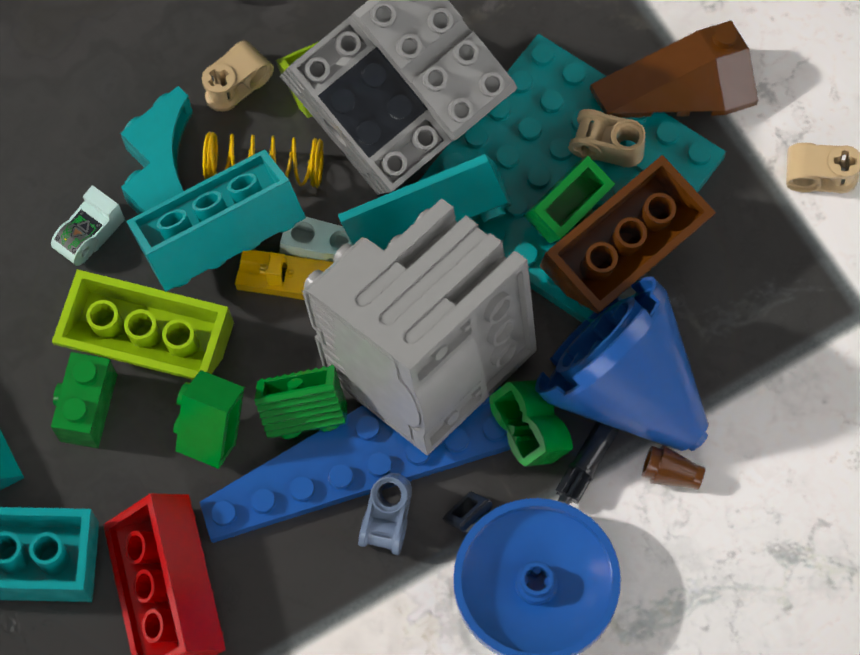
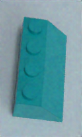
M264 149L126 222L166 292L172 288L184 286L191 278L208 269L220 267L227 259L243 251L256 248L265 239L279 232H286L292 229L296 223L304 220L306 216L289 179Z
M484 154L340 213L338 217L353 245L361 238H367L384 251L395 236L402 235L416 222V219L424 210L433 207L441 198L454 207L457 223L465 216L472 221L482 218L483 223L491 222L504 216V209L512 206L495 162L488 155Z

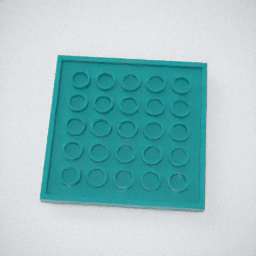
M538 33L507 71L515 82L517 89L457 140L449 143L420 180L481 155H488L496 164L512 206L505 208V215L496 220L483 223L482 218L474 222L478 224V228L487 235L491 233L502 241L506 258L516 251L527 259L530 288L583 322L594 311L566 296L540 267L545 252L560 240L550 244L523 215L578 161L583 159L571 153L568 146L570 140L575 138L579 127L577 121L579 112L583 109H593L602 112L590 91V85L606 77V75ZM654 112L651 117H626L625 119H633L644 127V157L639 164L630 168L593 160L615 185L592 209L596 211L661 155L699 192L724 159L726 151L664 112ZM630 140L620 142L621 145L627 147L636 144Z

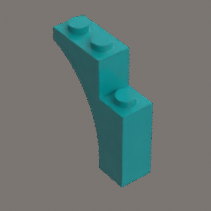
M179 86L170 93L162 94L155 101L152 108L142 116H137L130 120L124 131L121 132L126 150L144 167L142 170L134 171L121 187L127 204L138 215L184 191L179 182L177 158L181 137L187 122L193 114L189 96Z

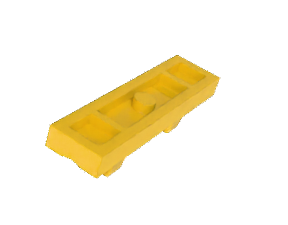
M243 251L235 282L236 289L304 300L302 291L308 276L315 270L324 272L334 262L274 252ZM282 267L287 268L284 282L282 278Z

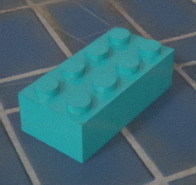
M0 507V600L92 602L99 521L91 509Z

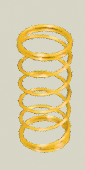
M210 131L206 134L203 147V175L205 179L217 174L218 139L216 133H211ZM233 133L230 134L229 152L224 170L229 168L230 161L232 166L235 165ZM253 134L251 135L248 158L255 154V136ZM273 135L271 137L269 155L276 163L275 137ZM293 137L285 176L288 178L293 160L294 174L298 185L303 187L310 175L311 186L318 188L321 184L323 171V141L315 138L312 140L307 172L301 183L297 169L296 138Z

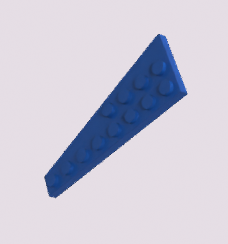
M489 397L428 456L363 405L347 414L345 424H340L331 431H319L199 503L210 540L214 543L371 493L374 483L390 473H399L409 481L502 453L511 450L508 443L507 431L498 424L492 414ZM385 483L382 490L396 486V484Z

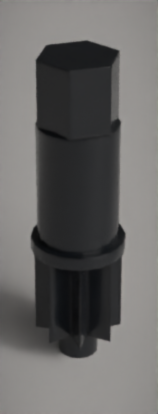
M600 422L595 423L576 458L569 464L566 473L556 488V494L560 495L557 501L568 505L572 504V502L578 504L588 485L594 479V473L619 429Z

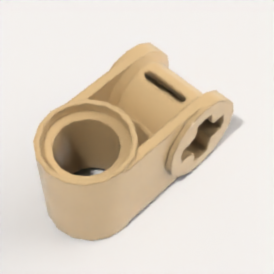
M244 40L235 44L228 53L207 67L203 72L202 84L206 90L207 104L215 111L224 112L231 110L254 90L262 87L270 79L274 71L273 64L248 41Z
M583 109L579 112L577 117L579 127L575 138L570 140L568 146L571 153L580 158L589 156L592 160L629 168L636 166L642 161L645 149V130L639 122L633 119L604 114L593 109ZM630 140L636 144L627 147L621 145L620 142Z
M797 143L789 146L787 149L786 185L790 190L796 192L848 193L857 186L860 172V152L854 147L847 145L833 146ZM843 155H846L845 160H842ZM842 179H845L844 184H841Z

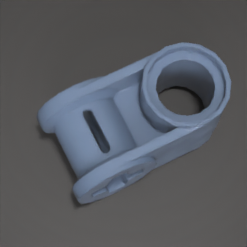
M390 473L374 483L367 511L362 521L358 546L366 547L370 544L391 549L392 554L399 556L405 538L406 519L412 497V486L405 476L399 473ZM385 483H394L400 488L401 499L399 503H389L383 498L382 487Z

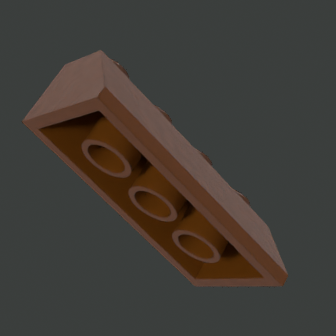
M661 155L545 252L540 267L566 296L599 314L711 219L716 212L672 164Z

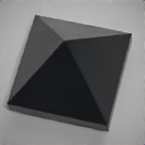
M471 491L444 515L443 520L462 532H469L482 517L491 511L493 504L489 499Z

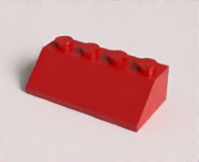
M150 493L104 523L103 527L131 655H218L225 651L223 632L219 623L214 594L211 589L190 495Z

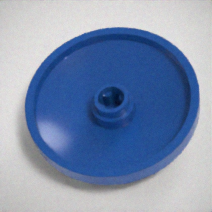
M530 498L516 500L495 508L471 528L465 536L456 556L453 584L455 601L463 622L471 634L491 652L497 655H579L592 646L609 626L619 600L621 575L614 547L605 532L593 519L579 509L563 502L551 499Z

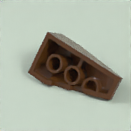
M732 20L698 30L590 85V91L602 112L621 118L651 117L654 112H676V116H689L690 112L710 111L711 116H723L755 106L758 103L750 50Z

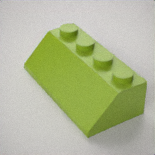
M77 269L52 343L65 348L193 380L200 370L212 374L223 359L234 321L227 306Z

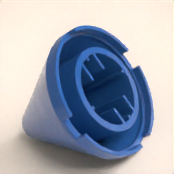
M645 277L631 286L636 292L634 295L624 299L618 297L599 314L593 312L565 339L550 358V361L556 366L550 378L544 372L540 373L536 381L535 390L550 405L678 451L686 449L694 451L706 441L708 437L706 431L709 423L667 291L654 277Z

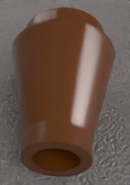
M664 445L660 448L650 447L642 469V477L650 479L651 484L689 487L696 490L700 488L705 474L704 466L697 465Z

